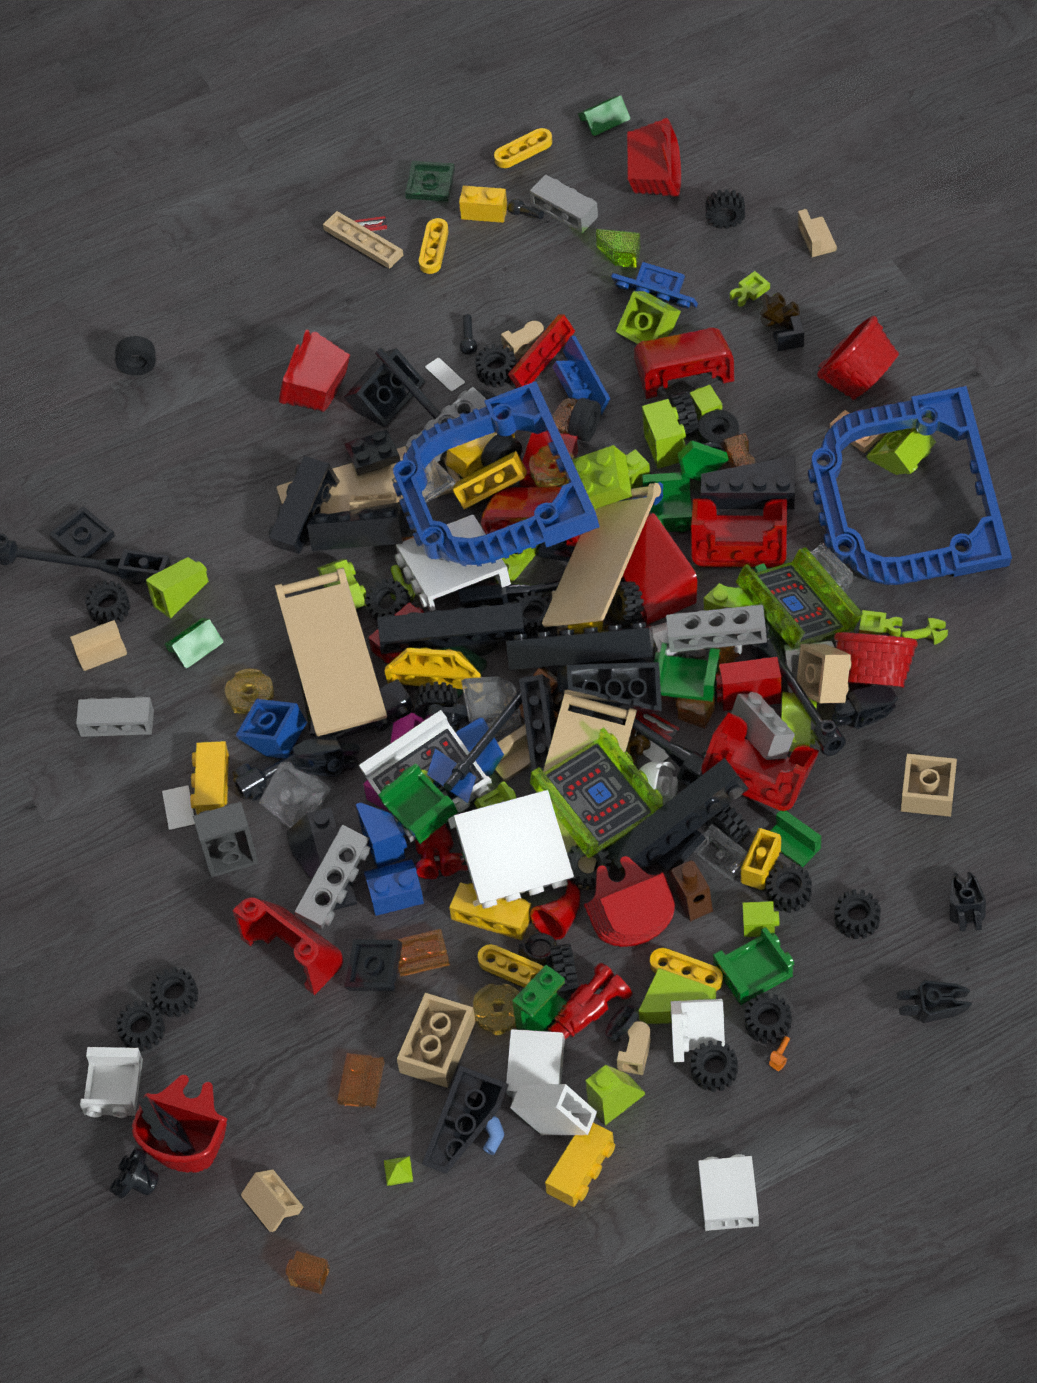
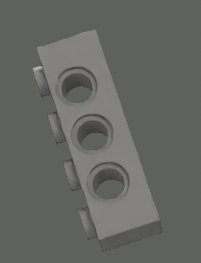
M474 387L468 391L465 390L458 396L456 402L451 406H446L441 411L440 416L435 420H430L424 426V430L431 429L436 423L442 424L447 422L448 418H458L463 411L471 413L473 412L472 409L477 408L479 410L486 407L484 401L487 399ZM422 431L418 435L415 434L409 438L406 444L407 451L411 446V441L413 439L416 440L422 434ZM447 451L436 456L426 466L425 472L447 455Z
M763 605L666 615L670 653L767 642Z
M344 825L341 826L295 910L297 918L320 930L325 925L329 926L336 914L333 912L335 905L343 902L347 894V890H345L347 883L355 880L359 869L356 868L361 859L365 861L371 850V847L368 846L369 838ZM343 852H350L353 855V859L349 862H343L339 856ZM336 873L342 879L339 883L332 884L327 880L328 876ZM320 895H325L330 901L327 905L320 906L315 902L316 898Z

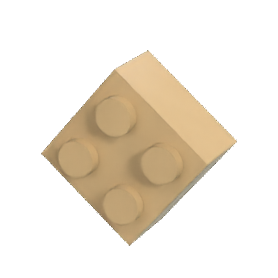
M801 644L797 681L808 698L819 703H845L846 694L848 693L851 655L827 644Z
M907 754L901 811L951 817L957 759Z

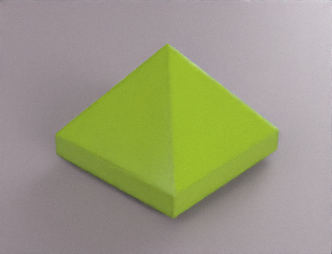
M410 1156L384 1160L387 1186L413 1182Z

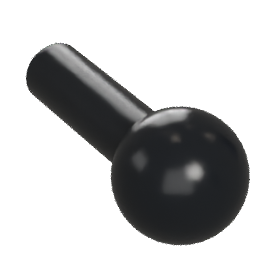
M512 199L508 204V210L513 215L525 214L538 219L544 217V211L526 206L521 199Z
M466 314L463 315L464 339L460 343V350L462 353L470 355L477 351L478 346L477 342L473 339L472 316Z

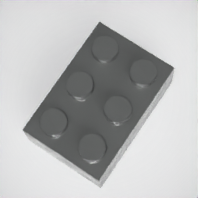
M241 802L229 803L221 808L211 811L206 810L193 816L211 878L259 864Z

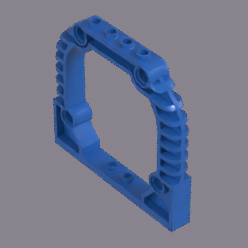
M536 381L485 400L486 407L479 410L477 408L472 409L473 412L462 413L458 418H448L447 422L442 424L436 423L431 429L423 430L416 440L413 439L411 441V446L407 453L404 452L403 460L396 463L393 468L396 479L393 487L397 497L401 495L403 497L399 501L403 512H409V516L406 519L410 529H416V533H413L417 547L422 546L426 556L430 559L443 558L447 562L450 560L464 567H467L466 565L481 567L482 564L490 562L494 564L496 560L501 558L507 559L509 555L514 553H523L522 550L527 548H536V545L543 542L547 548L600 527L594 507ZM516 430L535 434L546 431L551 441L548 445L552 456L557 455L556 464L560 473L565 472L569 481L568 484L562 486L552 503L546 502L538 505L533 517L487 535L474 538L452 536L450 529L445 523L433 521L422 491L427 485V476L424 469L436 456L448 449L494 432L500 436H510Z
M967 386L912 396L911 401L871 407L870 409L857 410L847 414L831 426L823 439L821 448L813 452L811 469L808 470V478L810 484L814 483L816 491H813L815 505L820 506L821 512L818 513L820 526H825L826 534H824L825 547L830 548L831 555L837 563H848L852 570L869 581L884 585H902L950 574L956 577L1010 565L1012 555ZM930 418L933 422L926 423L922 419ZM909 428H916L917 432L922 435H931L939 431L956 441L966 439L971 456L969 461L970 471L976 475L975 489L977 495H981L986 517L980 520L977 527L969 535H955L951 539L949 547L901 557H882L868 552L865 549L861 535L856 530L847 526L836 482L842 465L841 451L851 442L863 437ZM824 460L828 465L821 466L817 462ZM840 546H846L850 550L848 552H842L838 548ZM963 546L966 548V551L960 552L955 547Z

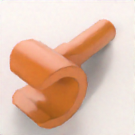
M784 1036L779 1048L770 1055L769 1065L777 1071H780L787 1062V1058L782 1056L790 1040L787 1036Z

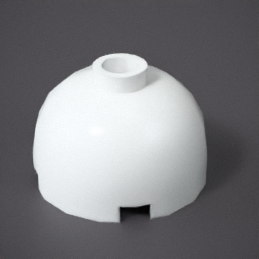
M649 762L639 769L632 781V787L650 809L658 810L677 794L678 779L673 777L672 770H675V767L671 762Z

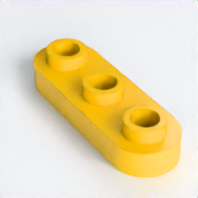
M539 128L498 148L494 152L495 164L500 168H509L546 150L552 145L551 132L548 129Z
M432 219L426 225L419 256L420 269L426 274L438 272L442 265L449 233L448 224L443 219Z
M492 944L483 946L478 952V963L483 970L524 988L544 967ZM490 958L495 959L492 963L487 962ZM512 968L518 969L516 972L509 971Z
M667 948L656 949L650 956V967L654 973L660 968L713 987L716 991L722 987L723 974L716 966ZM666 962L667 965L660 966L659 963ZM690 971L691 973L688 975H684L682 972ZM708 979L714 980V982L711 984L707 983L706 981Z

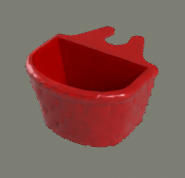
M664 118L662 121H656L653 124H648V126L627 132L628 181L634 193L679 196L681 190L680 151L676 134L669 119Z
M871 316L859 324L831 350L832 354L818 366L821 369L818 371L817 376L854 400L879 380L898 357L899 352L886 337V333L878 323L877 317Z
M306 330L301 347L299 344L296 345L288 369L283 377L279 402L281 404L304 406L308 409L312 408L324 412L331 404L343 382L350 354L332 344L333 342L326 340L327 338L320 336L319 333L312 332L310 335L309 330Z
M838 632L834 635L836 649L851 655L848 683L904 688L907 672H909L910 665H912V657H914L915 649L918 646L916 639Z
M623 856L620 859V863L625 869L624 879L620 882L612 881L608 877L607 868L599 866L597 868L595 896L590 902L585 903L584 906L594 931L601 941L613 946L631 947L646 943L663 932L674 916L675 903L663 872L656 875L647 874L629 857Z
M181 1075L158 1094L146 1093L144 1097H149L180 1121L195 1152L190 1156H185L181 1152L176 1154L168 1147L165 1140H157L149 1130L152 1128L151 1125L142 1117L144 1112L141 1106H139L135 1114V1119L132 1123V1133L138 1145L162 1165L176 1171L194 1173L208 1169L213 1163L220 1144L225 1137L227 1118L219 1115L214 1109L212 1083L205 1082L198 1097L187 1098L183 1090L189 1082V1078L187 1075Z

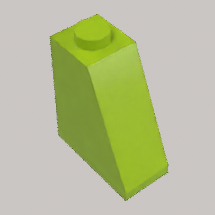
M187 557L149 577L146 582L154 608L171 619L209 582L206 567L201 562H195Z
M658 968L639 1009V1021L646 1024L672 1023L671 1001L716 999V989Z
M608 1065L603 1066L585 1080L588 1104L597 1111L596 1116L605 1126L645 1095L642 1088L628 1074Z

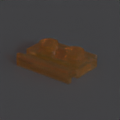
M441 929L396 939L403 943L398 966L400 977L450 965Z
M347 1053L337 1099L338 1104L376 1108L384 1067V1057L372 1058V1056Z

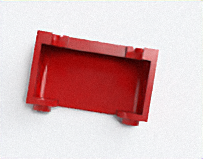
M710 327L704 330L642 341L634 348V359L646 399L657 397L656 392L661 386L668 388V380L710 372L712 379L718 375L722 378L723 383L734 381V358L721 330Z
M506 487L496 492L482 514V529L487 535L533 517L536 507L542 503H552L562 487ZM580 535L568 539L567 546H576Z
M693 499L691 524L692 560L695 564L703 567H755L763 563L766 567L782 565L786 561L787 499L768 501L764 505L763 516L717 515L716 505L713 501L709 499Z
M650 513L622 576L625 582H635L640 587L638 591L642 592L640 597L644 600V603H641V606L644 607V610L641 611V618L647 625L666 617V615L673 614L697 603V576L693 567L654 513Z
M728 712L712 736L702 764V774L725 758L749 788L742 795L777 810L787 811L791 809L816 761L819 750L807 745H799L793 750L791 756L786 757V759L766 760L751 742L745 739L748 730L747 723L742 718Z
M247 898L233 909L241 940L249 946L256 940H264L265 943L269 944L277 936L294 949L295 959L304 966V972L307 976V980L304 983L305 988L313 995H316L341 969L343 965L341 951L284 907L257 898Z

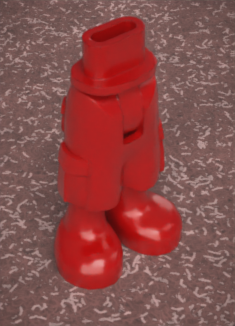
M443 824L421 844L415 839L416 850L418 854L423 856V859L418 861L415 866L419 877L424 879H436L439 872L434 859L435 851L439 853L440 869L443 876H450L460 870L462 866L461 858L457 854L449 852L453 847V841L446 824Z
M599 963L594 968L592 980L588 985L586 983L581 984L569 998L570 1000L562 1006V1009L554 1018L555 1023L548 1031L563 1033L565 1040L569 1036L573 1038L575 1034L583 1030L592 1021L599 1019L609 1009L607 1002L610 999L618 996L623 1000H628L633 993L617 974L614 976L612 970L607 965ZM602 985H607L599 994H594Z

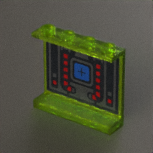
M806 547L798 550L792 562L755 573L748 564L744 565L736 580L738 586L754 605H763L764 617L792 650L800 648L801 644H812L834 637L838 632L852 631L863 615Z
M604 727L600 729L597 740L552 768L543 772L539 767L531 772L530 784L537 793L548 790L557 819L588 858L625 836L663 806L661 793L650 786L645 773L635 767L630 754L626 751L623 752L619 747L617 738L612 733L609 734Z

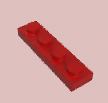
M558 314L509 372L508 376L517 388L532 383L569 340L570 336L575 333V329L564 314Z

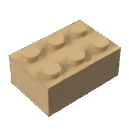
M425 993L397 1057L400 1073L448 1088L476 1022L473 1007Z

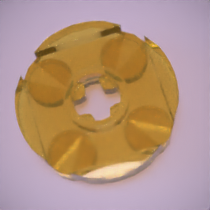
M549 445L540 448L535 456H531L529 461L530 475L538 487H560L569 483L565 472L560 473L556 464L558 457L557 455L552 456ZM571 453V459H575L573 454ZM550 464H555L557 468L549 469L548 467H550Z
M250 668L238 671L231 681L228 680L225 686V695L228 704L235 713L248 714L256 699L272 700L274 688L268 675L262 674V671ZM248 688H252L255 691L249 695L243 693L247 692Z
M494 983L488 984L481 988L473 1000L477 1024L494 1035H502L506 1031L515 1028L516 1023L512 1000L519 994V991L505 983L495 986ZM503 1004V1011L494 1012L493 1005L500 1006Z

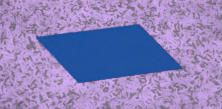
M435 748L427 775L444 786L457 763ZM469 772L463 780H460L451 792L466 803H469L476 776Z

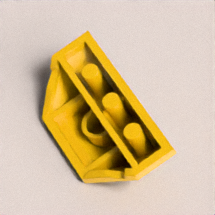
M407 648L385 667L388 684L398 679L402 685L426 686V683L434 685V682H438L441 685L442 682H445L446 686L451 684L456 689H483L481 674L461 652L451 649Z

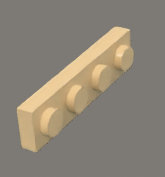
M338 211L323 224L326 232L389 269L403 256L401 248Z

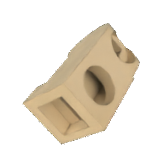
M530 321L524 328L513 334L509 330L502 333L503 349L507 346L510 348V351H513L516 360L521 358L544 332V326L538 321Z
M641 1021L634 1022L628 1030L627 1051H619L617 1068L619 1071L639 1075L644 1074L651 1043L650 1028L646 1023Z

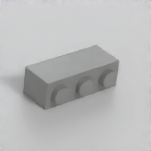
M545 175L530 190L531 206L544 211V213L580 233H583L598 218L597 202L590 197L580 194L574 188H569L557 179Z
M755 692L738 694L731 714L742 718L747 723L746 738L766 760L786 759L795 735L794 732L775 713L774 709L765 702L760 694Z
M143 696L134 698L78 700L76 725L81 737L152 734L154 709L150 697Z

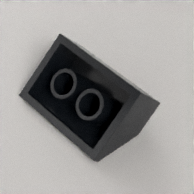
M397 348L385 351L412 382L420 388L425 380ZM378 358L346 393L344 398L358 414L385 427L413 395Z

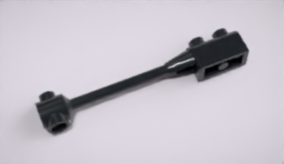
M0 533L1 565L13 563L19 557L95 568L120 577L122 580H129L136 585L142 582L147 583L146 580L149 577L171 566L169 555L127 549L123 550L121 558L101 560L18 548L16 541L8 540L5 534Z
M491 579L484 585L476 586L471 584L458 589L460 606L464 608H477L482 605L497 606L517 601L516 598L518 596L523 598V593L526 592L528 596H531V592L534 591L535 594L556 591L561 580L532 585L511 583L503 588L496 579Z
M765 620L767 642L747 644L756 659L778 657L781 675L815 724L812 735L820 745L821 753L826 756L837 754L845 746V738L832 720L822 719L786 665L779 640Z
M396 679L379 689L387 713L386 719L333 732L326 736L334 735L339 740L345 736L377 728L379 732L384 731L391 724L389 720L396 716L398 719H401L411 713L412 701L400 681ZM295 754L286 757L263 771L256 767L251 768L249 764L238 767L233 772V781L242 798L245 800L250 797L252 801L262 798L265 794L263 790L267 787V779L292 766L293 764L290 759L296 757Z
M619 718L624 723H626V719ZM636 718L634 719L632 728L665 750V753L680 767L677 775L679 781L689 786L703 775L701 768L707 752L699 754L673 742L670 743Z

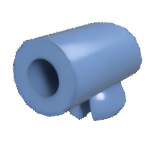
M496 1116L489 1120L484 1128L487 1130L489 1138L483 1150L491 1155L495 1154L504 1138L502 1125Z

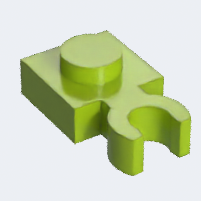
M754 271L738 283L739 288L733 289L730 292V300L740 297L738 299V306L742 307L746 304L749 297L754 301L770 289V283Z
M862 610L859 633L883 635L885 632L890 636L900 637L901 629L894 628V626H902L903 619L900 617L886 619V613Z

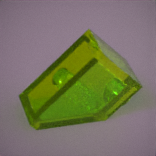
M596 229L597 248L615 266L637 268L641 248L640 233Z

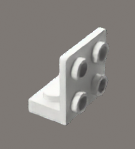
M722 999L671 1001L674 1062H684V1052L695 1050L696 1047L700 1049V1044L703 1042L705 1046H708V1041L713 1040V1045H717L718 1040L722 1041V1046L724 1047Z

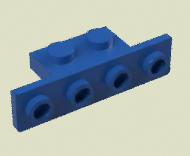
M642 262L636 280L612 273L611 278L617 287L628 290V287L636 289V291H645L657 295L656 298L664 302H669L670 299L676 301V304L681 307L689 308L692 306L697 308L698 303L694 298L679 294L685 279L684 274Z
M570 336L563 349L568 361H555L552 368L570 400L586 398L596 401L601 405L600 415H602L610 401V397L576 336Z

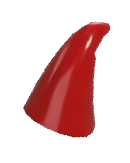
M567 880L568 885H566L567 890L564 895L557 900L535 906L530 913L531 920L540 933L552 936L555 940H560L566 936L580 907L581 893L578 886L571 880Z

